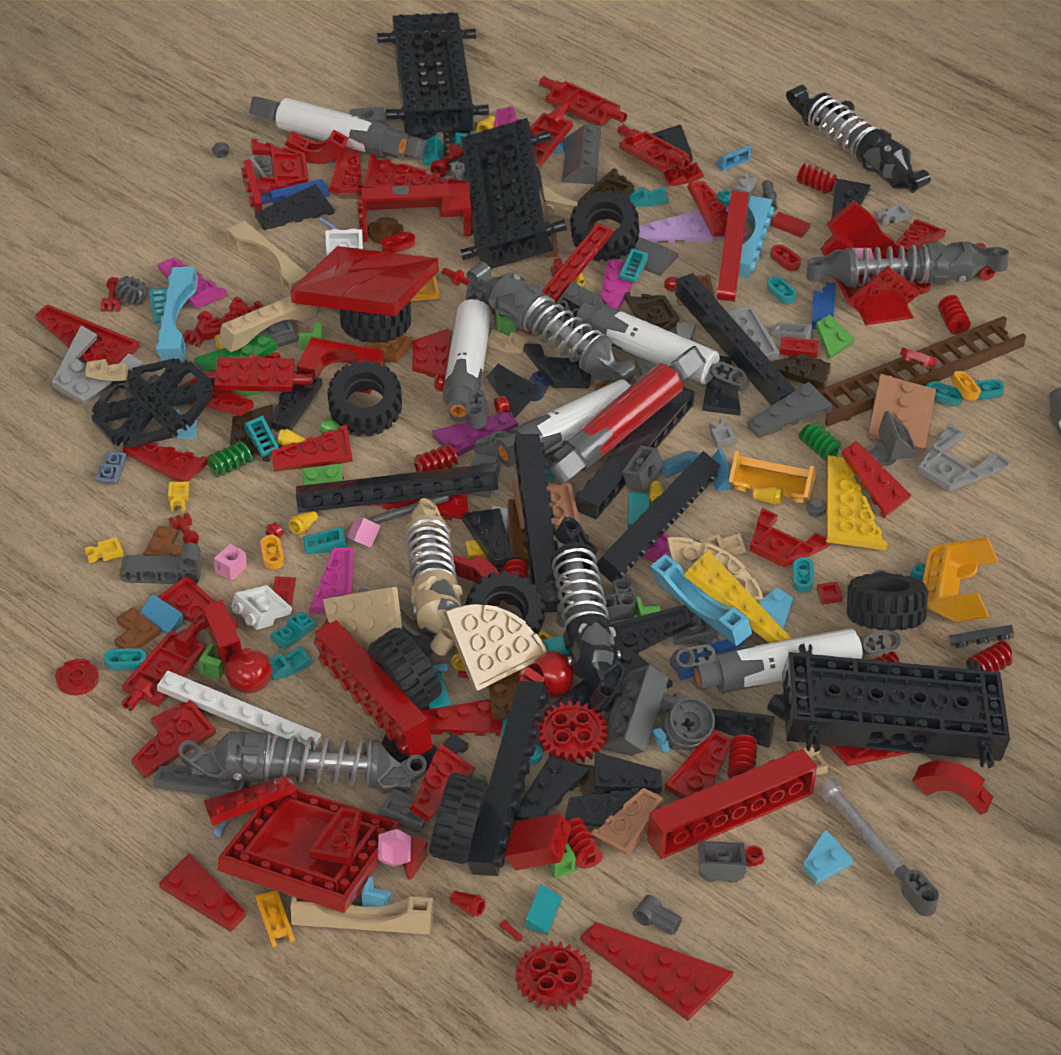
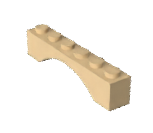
M543 186L548 215L570 219L572 211L578 202L561 197L549 187ZM603 219L593 223H600L615 229L620 227L618 222L610 219Z
M246 221L227 229L228 244L238 252L258 256L272 264L280 275L281 289L289 296H291L290 290L308 274L307 271L300 268L296 262L288 258L285 253H282Z
M291 296L222 324L219 342L228 351L233 352L246 346L257 334L277 322L290 319L303 322L315 317L318 307L291 303Z
M292 896L291 925L431 934L433 898L408 897L402 901L378 907L350 905L347 911L342 913Z

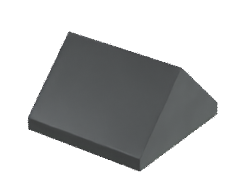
M639 237L634 248L649 254L644 270L659 276L666 271L679 255L671 249Z
M888 410L885 411L878 432L889 459L918 457L919 454L908 428Z

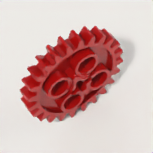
M569 700L566 706L562 702H560L559 708L552 705V712L545 710L544 720L540 722L538 744L542 745L543 752L548 751V757L556 755L557 758H564L566 761L572 759L575 764L577 759L585 763L586 756L592 760L593 753H600V748L604 749L608 732L606 720L602 719V713L596 714L595 708L589 710L588 703L582 707L580 706V701H577L576 705H572L571 700Z
M550 941L549 946L546 947L541 942L540 949L532 946V953L525 951L524 958H519V965H516L515 981L517 982V989L522 990L521 996H528V1003L536 1001L537 1008L545 1004V1010L547 1011L550 1006H554L555 1011H558L559 1005H562L567 1010L569 1002L576 1006V1000L583 1001L584 994L589 993V986L592 984V970L590 969V962H586V955L579 956L578 948L571 951V944L564 948L562 947V941L558 943V946H554L553 942Z

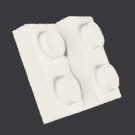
M352 228L348 230L331 229L326 231V256L337 246L363 249L362 230Z
M267 585L235 593L231 605L233 612L241 615L245 619V623L248 626L252 625L256 630L273 626L274 619L288 616L292 611V607Z

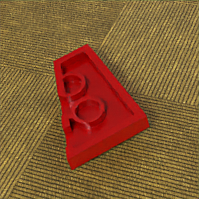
M251 159L244 160L241 175L246 193L249 195L250 207H253L256 213L262 210V200Z

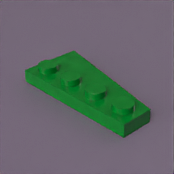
M267 333L253 338L246 346L233 352L222 348L193 359L201 371L214 372L216 370L217 357L249 358L251 354L265 357L278 350V346Z

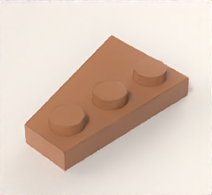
M643 788L626 802L618 813L607 818L605 824L599 829H594L591 832L592 838L630 856L648 827L649 813L661 807L664 802L663 797Z

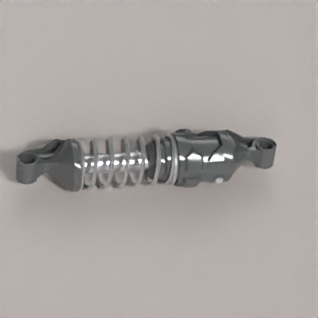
M932 241L929 244H923L921 248L917 249L913 244L911 250H908L906 253L901 245L899 247V258H893L892 247L888 246L887 259H881L880 248L877 246L875 248V259L869 260L868 249L865 247L863 249V260H858L855 248H845L844 250H835L824 257L809 259L807 262V280L819 282L827 274H831L839 279L847 288H855L857 285L863 287L866 281L869 282L871 280L869 274L877 275L889 266L897 273H900L906 280L907 276L910 279V283L914 279L919 284L924 282L925 284L934 283L935 285H944L952 279L955 282L971 281L973 276L985 265L997 272L1007 270L1009 251L1001 247L982 248L968 241L954 242L947 246L939 241ZM859 275H864L862 284L858 280Z
M482 261L466 273L469 282L486 295L490 306L500 312L501 315L511 317L512 323L516 328L526 331L532 330L534 337L542 334L543 343L551 341L552 349L561 347L560 354L562 356L570 353L571 362H576L580 359L579 367L586 373H590L595 379L609 380L611 382L622 379L627 382L636 374V368L630 361H615L612 353V340L608 336L601 334L599 330H592L590 324H583L580 317H573L571 311H564L563 306L555 304L554 300L544 294L538 285L525 283V280L514 272L499 277H492L490 267ZM564 315H570L571 319H568L567 321L563 322ZM574 320L579 321L580 325L572 329ZM583 327L589 328L590 332L582 335ZM552 332L553 334L545 340V334ZM593 333L598 334L596 337L592 339ZM556 337L562 339L558 345L554 346ZM568 343L571 345V348L564 353L563 349L565 344ZM575 350L581 352L578 357L573 359Z

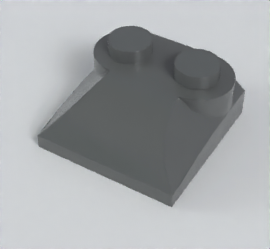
M688 608L692 626L673 635L674 645L698 642L700 645L716 643L719 638V632Z
M698 841L699 875L704 880L709 882L727 880L734 883L744 878L747 867L744 843Z

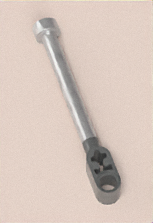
M835 779L824 782L818 790V794L826 803L832 802L903 883L901 893L912 907L922 916L933 915L939 898L936 888L920 871L909 870L842 795L843 788Z

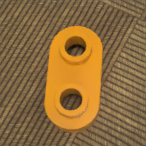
M956 371L951 379L954 386L965 400H977L981 393L978 385L969 374Z
M275 535L263 537L260 541L264 566L271 570L281 568L284 565V554L280 539Z

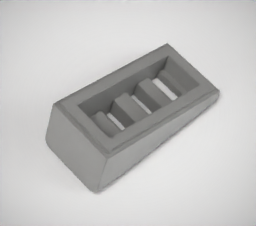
M266 155L248 156V159H251L254 173L258 177L268 176L273 178L271 161Z
M778 322L772 330L771 336L780 339L783 336L812 340L814 333L810 324Z

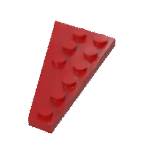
M371 154L363 188L467 182L454 178H441V174L434 173L431 175L426 173L424 169L403 163L397 165L391 163L390 159L385 158L383 161L377 159L376 155Z
M48 304L36 314V320L68 348H70L81 325L97 334V340L80 356L86 363L106 359L108 365L119 364L128 353L132 355L139 348V341Z
M595 922L580 937V941L687 1021L733 977V971Z

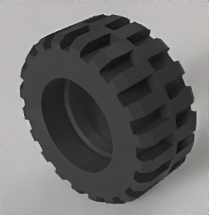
M605 191V193L595 192V195L591 196L590 194L585 197V200L581 199L577 206L574 207L570 217L571 235L575 247H578L591 231L590 226L593 223L603 219H610L618 222L620 227L613 231L612 236L594 256V260H605V262L610 259L617 260L620 259L621 255L626 256L629 253V249H634L639 239L640 229L638 211L633 202H629V199L625 196L621 197L619 193L615 192L612 194L611 191Z
M411 300L395 317L340 310L341 328L351 338L359 339L363 342L375 343V341L385 342L386 340H394L396 337L402 336L411 325Z
M363 360L361 363L355 361L350 366L348 364L343 366L342 371L338 370L334 374V378L329 382L327 396L331 417L341 426L347 424V430L350 434L352 432L355 433V436L366 434L367 437L372 436L373 433L378 435L383 433V429L386 428L388 430L391 428L392 422L395 423L398 420L402 410L401 384L397 380L396 374L392 371L390 372V368L386 365L382 367L379 362L369 363V360ZM362 389H371L383 396L376 405L367 408L356 407L347 401L351 394Z
M500 571L499 575L496 572L488 574L487 578L486 576L481 577L478 583L472 586L465 605H487L496 600L508 601L520 610L526 625L534 633L539 634L545 619L546 605L543 603L542 593H537L539 588L535 584L531 585L528 578L524 576L522 579L515 572L512 575L507 574V571Z
M873 573L857 576L848 585L846 614L853 623L869 629L874 628L882 631L912 629L920 626L926 619L928 589L919 579L903 576L902 574Z
M393 628L370 643L367 651L369 656L419 710L441 695L442 685L439 682L438 675L435 673V669L415 640L402 628Z
M459 773L449 775L431 837L429 853L432 857L458 864L467 863L486 795L487 783L484 780Z

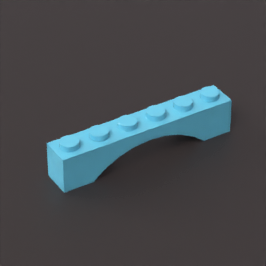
M751 196L746 220L750 224L753 234L742 246L738 277L749 279L751 272H755L756 261L759 260L760 250H762L763 242L767 235V228L770 226L774 213V207H771L772 199Z
M194 266L172 267L171 275L168 276L169 288L166 289L167 299L163 303L164 315L161 316V329L158 330L159 343H156V354L160 356L161 361L173 358L175 360L179 358L180 361H184L186 345L182 334L176 328V320L184 303L196 293L198 278Z
M665 554L650 566L654 581L683 605H686L687 608L735 646L752 634L748 617L735 607L723 605L707 595L684 576L685 571L668 555Z

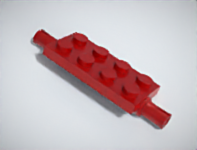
M546 76L541 77L539 81L540 86L550 90L545 102L558 107L562 101H567L571 105V108L567 111L568 113L594 125L602 126L611 118L620 123H624L627 120L628 114L620 111V105L568 81L562 83L558 80H551Z
M562 101L556 110L553 109L549 114L543 112L531 126L534 134L547 130L551 134L552 141L537 145L540 168L573 127V122L564 117L565 113L571 108L567 101Z
M625 124L618 127V134L626 137L625 140L619 142V149L661 172H666L675 166H679L684 170L690 167L689 154L647 131L640 132L635 128L627 127Z
M217 357V365L214 372L202 371L214 383L215 390L292 392V387H295V385L313 386L312 373L296 374L294 372V359Z
M195 618L187 629H183L179 633L172 630L168 632L123 683V691L129 694L121 702L123 708L133 711L141 700L157 707L161 705L168 695L157 691V685L166 672L170 671L185 677L206 650V645L199 643L196 639V636L205 628V622L202 619Z

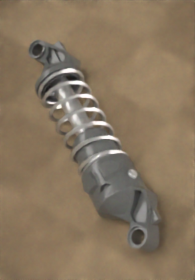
M229 731L215 746L207 751L191 740L182 742L178 749L181 761L192 768V776H205L216 783L224 780L266 782L268 778L291 775V777H296L297 783L300 784L303 780L305 769H312L315 785L320 781L322 770H329L332 786L337 783L339 771H346L347 784L351 787L354 784L356 772H363L365 787L377 789L383 794L391 792L393 788L410 789L411 782L424 776L427 765L426 760L421 755H412L402 763H398L379 740L369 741L368 755H366V745L362 739L358 743L356 754H349V744L345 738L340 744L339 753H333L332 743L328 737L324 740L322 751L316 752L312 736L307 739L306 745H304L302 742H298L295 735L290 739H280L278 734L271 738L270 734ZM186 749H193L195 754L191 757H186L183 755V752ZM413 763H419L422 769L420 771H413L410 766Z

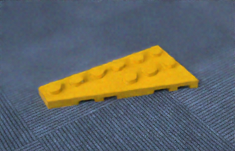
M828 455L826 542L886 551L888 544L881 536L882 531L874 521L875 516L866 497L861 493L862 488L856 482L855 474L843 457Z
M709 550L684 574L688 580L711 598L723 605L735 607L748 617L751 629L767 642L772 643L792 639Z

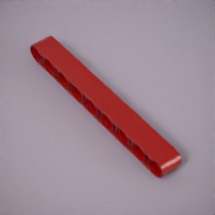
M731 190L717 300L735 302L749 192Z

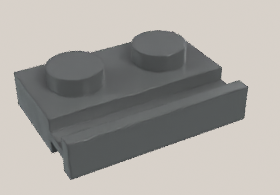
M289 320L277 322L255 336L258 337L268 333L277 343L278 347L297 342V335H295Z
M393 788L392 793L389 794L380 808L379 815L401 822L400 824L419 832L426 823V821L409 810L415 797Z

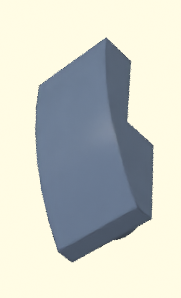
M106 451L104 462L100 464L96 481L116 484L125 466L126 453Z

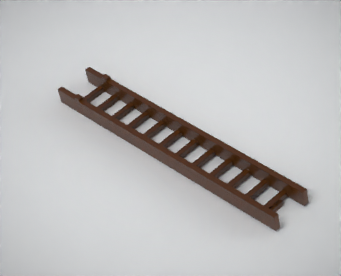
M1002 316L916 351L936 357L944 364V366L937 369L931 366L930 369L926 368L929 372L921 375L912 367L920 362L913 360V363L902 360V357L825 387L823 390L820 389L818 391L837 408L826 413L825 425L828 427L843 420L848 421L851 417L872 409L876 393L867 384L872 382L878 384L880 374L891 375L894 378L904 380L897 372L906 369L914 377L907 380L908 382L927 386L929 382H938L953 376L956 371L963 372L1024 347L1026 335L1023 333L1013 338L1008 337V332L1005 330L1007 318ZM995 333L1003 342L995 344L987 336ZM981 339L988 348L980 350L973 342ZM966 345L973 354L965 356L958 348ZM951 351L959 360L950 362L943 354ZM860 388L868 397L859 400L851 391ZM845 394L853 403L844 406L836 397Z

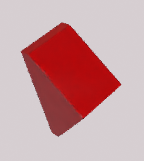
M410 834L408 835L411 836L410 862L402 864L408 880L413 879L428 856L427 841Z

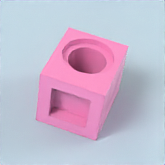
M229 544L214 558L215 573L232 581L247 567L246 553L242 549Z

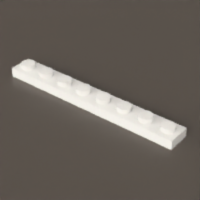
M170 671L166 672L157 685V691L185 703L191 700L196 707L258 733L270 734L271 738L276 734L286 739H290L295 735L298 742L306 745L307 739L312 736L315 742V749L322 740L321 733Z

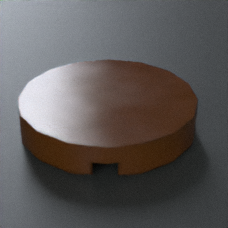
M389 217L379 218L376 222H371L368 227L369 238L377 244H381V241L386 237L404 232L403 225L398 223V220Z

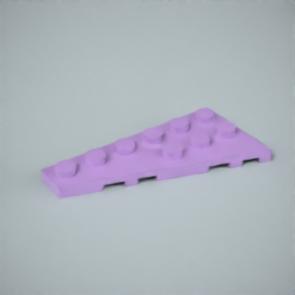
M699 210L639 225V237L656 244L658 241L675 243V240H684L685 243L713 242L714 239H725V236L712 237ZM746 232L744 234L743 241L747 240L748 235Z

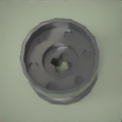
M688 697L677 702L665 715L662 721V730L672 747L688 751L695 749L711 734L715 724V717L712 709L706 702L699 698Z

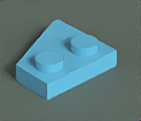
M777 587L764 597L763 601L758 603L784 629L793 603V597Z
M825 830L803 863V870L818 884L851 866L853 858Z

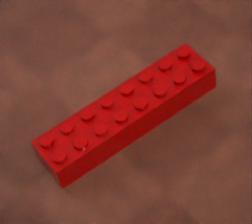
M335 620L316 630L315 646L320 653L318 659L323 667L327 666L332 677L338 679L342 688L351 693L355 703H360L365 714L372 716L376 726L385 731L387 738L391 742L394 741L400 753L406 754L409 758L412 755H421L432 749L433 744L427 717L344 627Z
M802 748L789 752L778 759H772L759 767H753L740 775H734L726 781L713 784L711 787L700 792H694L692 795L681 800H675L667 806L656 808L649 813L647 842L659 859L662 860L697 845L698 841H706L811 796L814 791L817 766Z

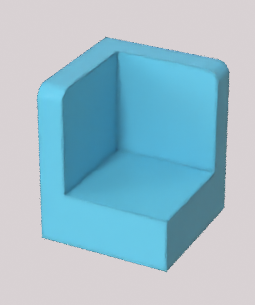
M195 420L190 428L186 425V431L178 429L177 439L196 438L197 420Z
M368 877L362 892V907L389 905L392 898L391 892L374 888L373 878Z

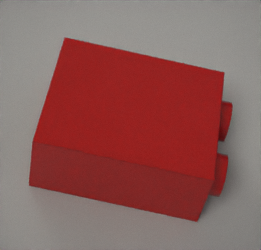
M223 600L208 603L202 607L206 631L212 644L215 646L219 660H222L224 669L230 655L242 649L240 638Z
M561 813L516 821L504 857L516 871L560 863L572 827Z

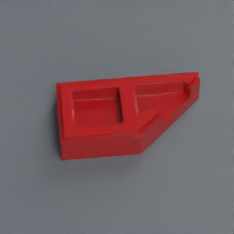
M275 576L273 591L291 607L296 577Z

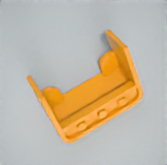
M735 451L729 483L731 486H734L735 491L746 492V489L754 491V488L778 486L783 488V497L793 499L792 502L804 504L805 501L810 499L816 470L814 466H810L809 470L742 457L739 451Z
M988 537L938 544L929 550L922 581L928 589L927 609L953 622L989 618V614L978 592L958 595L961 579L973 577L977 573L979 565L998 563V558Z

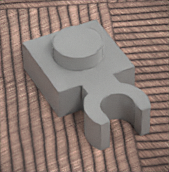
M746 172L744 179L740 178L734 190L747 191L752 195L756 188L758 174H755L754 177H749V172Z
M901 203L886 208V211L878 212L877 220L882 219V225H887L890 221L899 223L910 219L911 213Z
M722 417L719 420V424L714 423L713 419H710L711 436L717 448L736 444V437L731 427H724L725 420Z

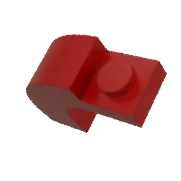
M333 129L326 140L314 142L291 131L285 146L304 152L307 163L324 164L333 161L341 154L348 137Z
M457 555L453 556L455 572L458 577L478 583L481 577L486 576L487 578L489 573L496 572L499 575L495 566L480 556H476L474 560ZM501 600L490 602L487 605L499 607Z
M930 761L919 765L912 780L926 796L937 791H949L958 794L980 815L987 813L993 796L983 787L985 779L966 766L950 761Z

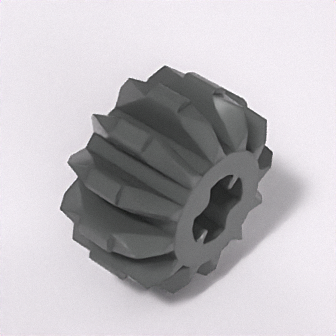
M125 276L118 281L115 294L118 296V299L123 300V303L126 302L129 305L137 306L145 300L148 288L139 279H135L133 276L131 278Z

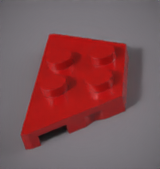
M450 329L412 340V371L432 378L435 375L446 376L450 353Z

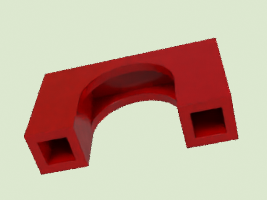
M311 337L297 365V372L303 374L312 373L314 377L319 378L322 370L332 363L344 362L352 365V362L358 361V363H361L363 360H369V363L379 362L380 366L383 367L384 354L383 350ZM362 389L356 392L371 394L372 390Z

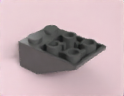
M572 281L556 304H561L564 311H571L573 317H576L584 302L597 308L603 306L604 302L601 297Z

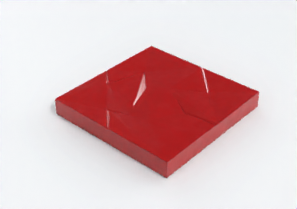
M337 246L290 290L291 303L395 317L439 271L438 258Z
M296 788L297 792L258 807L218 857L217 871L345 913L366 884L368 877L372 875L381 862L378 859L379 834L395 829L400 830L401 822ZM340 807L360 810L362 815L351 865L313 859L309 854V850Z

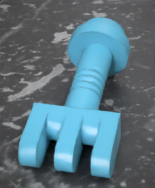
M654 726L651 735L655 738L660 750L663 753H668L670 746L666 734L660 727L657 729Z

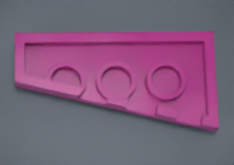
M333 548L326 564L325 573L322 574L319 588L316 589L314 600L310 604L309 613H326L323 599L352 594L354 548Z

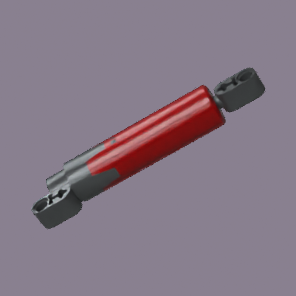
M692 346L668 366L664 363L656 365L562 442V448L550 457V461L553 464L547 468L558 485L568 481L580 470L586 471L683 391L682 381L706 363L698 348Z

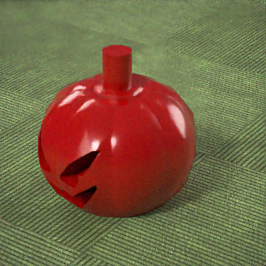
M245 648L230 655L229 660L225 664V676L230 687L235 691L252 694L261 691L267 686L272 676V666L267 655L252 648Z
M547 651L539 655L533 662L531 669L535 672L538 671L545 678L544 685L546 691H549V698H559L572 688L574 671L564 654L557 651Z

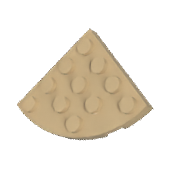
M667 538L666 543L670 558L677 562L685 573L709 550L757 602L764 600L755 578H752L745 570V565L727 551L710 543L694 542L691 538Z
M397 587L323 599L329 623L337 620L366 652L370 643L393 628H402Z
M471 604L443 611L474 691H478L533 664L539 655L547 652L539 636L526 625V622L507 610L489 605Z

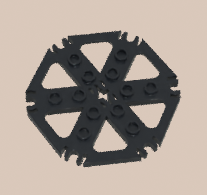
M179 358L132 368L134 372L128 370L127 380L113 381L94 404L92 409L94 415H91L94 425L116 446H119L122 442L124 447L127 448L129 446L131 448L173 438L171 433L174 436H178V429L186 431V425L189 428L192 426L213 398V384L191 361L185 360L181 364ZM165 368V371L152 387L141 377L145 372H154ZM190 372L198 379L194 384L177 387L185 375ZM118 388L125 389L133 396L128 399L107 403ZM195 402L185 414H179L173 408ZM128 417L123 425L116 430L111 429L106 424L109 421ZM152 418L162 426L159 430L141 434Z

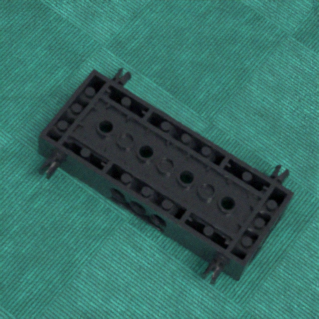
M453 12L414 15L399 14L392 16V33H377L378 44L388 42L394 44L401 109H386V120L402 119L406 134L412 131H427L429 133L430 130H437V132L473 130V117L475 115H489L488 104L475 106L472 103L462 40L476 39V28L461 29L459 15Z
M528 118L461 137L463 156L449 159L450 168H452L454 163H464L467 183H470L469 197L475 246L460 249L463 261L478 256L480 261L485 262L492 269L554 251L552 234L567 230L564 219L549 224L537 145L552 141L550 131L547 130L534 134Z
M804 643L799 646V653L788 652L782 672L786 741L806 743L807 751H810L813 744L815 752L821 749L820 744L980 759V766L982 768L985 761L988 768L994 766V761H1001L1010 741L1001 673L981 671L979 660H977L975 666L973 660H969L966 663L967 669L815 655L812 653V645L809 644L806 651Z

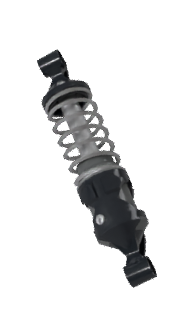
M799 85L786 92L787 101L802 116L805 126L819 130L820 134L827 135L830 141L835 140L836 146H843L845 152L850 151L851 156L862 163V167L865 170L876 172L878 176L888 181L893 188H905L914 193L930 183L931 177L926 170H912L911 152L907 147L893 140L890 132L874 127L871 122L865 121L863 117L858 116L855 111H851L847 106L842 105L840 101L835 100L829 93L823 92L813 98H809L808 89L804 85ZM838 108H840L839 115L834 112ZM848 114V120L843 119L842 115ZM853 119H856L855 126L850 123ZM828 124L827 132H823L822 128ZM836 130L835 138H831L830 133ZM842 135L845 136L843 143H838L837 139ZM848 143L850 149H846L845 144Z
M565 517L555 532V538L560 543L566 545L558 548L552 554L550 560L554 578L557 579L555 585L559 590L557 595L561 600L560 608L563 610L562 618L565 621L564 645L566 651L570 653L568 663L572 665L574 674L579 679L596 685V689L590 697V704L597 710H605L614 696L621 697L623 694L621 681L624 677L625 668L619 661L621 654L615 645L618 640L616 630L608 618L606 601L603 597L604 592L601 587L602 582L599 577L596 560L598 548L589 541L588 534H585L577 520ZM591 574L594 576L593 581L586 578ZM559 582H564L565 584L560 587ZM593 585L597 587L595 591L588 590ZM566 586H571V590H564ZM564 592L568 594L565 597H562L561 593ZM595 595L599 597V600L597 602L591 601L590 599L593 598ZM570 596H573L574 601H569L566 599ZM564 603L570 604L566 608L564 607Z

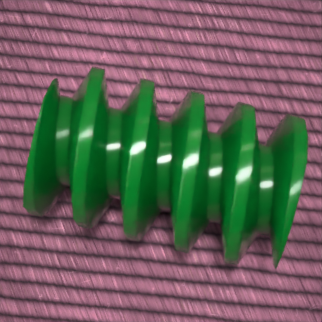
M818 422L806 425L799 433V439L826 462L828 455H838L841 442L836 440L834 436H831L830 432H825V428L820 427Z
M239 441L235 445L232 444L228 448H223L222 451H216L215 454L208 455V466L212 474L218 478V472L224 476L226 475L225 469L230 473L233 471L232 465L235 469H239V463L242 466H246V460L252 463L253 458L249 448Z

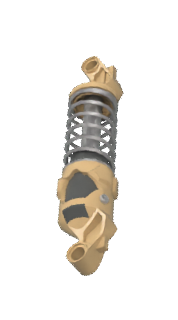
M422 498L411 513L412 520L405 529V541L412 581L410 589L411 604L415 605L413 606V614H416L417 623L421 630L429 635H435V638L430 643L431 649L436 654L444 656L456 644L443 611L461 606L463 593L462 587L457 582L449 536L452 529L443 520L436 505L431 500ZM419 558H422L423 562H419L417 560Z

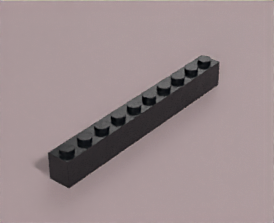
M693 273L677 278L675 295L723 351L731 357L736 366L745 372L749 381L771 406L795 391V388Z
M683 387V391L628 435L621 445L617 446L614 454L607 458L601 468L597 469L595 476L587 481L582 491L577 492L575 502L579 513L597 520L626 486L622 471L639 447L642 445L658 448L694 406L695 391Z
M515 434L513 448L524 519L531 584H535L539 588L537 593H542L543 603L546 605L545 613L557 612V605L561 602L557 595L559 590L555 585L557 579L554 578L550 561L552 554L558 549V542L554 540L556 528L555 524L551 522V519H553V507H549L551 492L547 490L549 478L548 474H545L544 471L546 470V458L542 457L544 443L540 442L539 434Z
M702 451L597 561L599 572L611 583L617 577L621 580L629 571L627 566L632 568L639 560L637 556L642 557L649 550L647 545L649 544L652 547L660 538L657 535L660 534L662 536L668 530L669 526L667 524L670 523L672 525L680 517L677 513L679 512L682 515L689 507L687 503L692 504L698 498L697 492L702 494L709 486L707 482L711 484L718 476L716 472L721 466L705 451Z
M496 463L296 486L298 513L499 490Z
M518 681L467 859L471 873L474 875L498 876L500 867L504 866L505 849L510 840V831L513 830L515 825V813L520 808V795L525 790L524 780L530 772L529 762L535 753V740L540 735L539 726L540 722L544 720L545 704L549 702V691H546L544 682Z

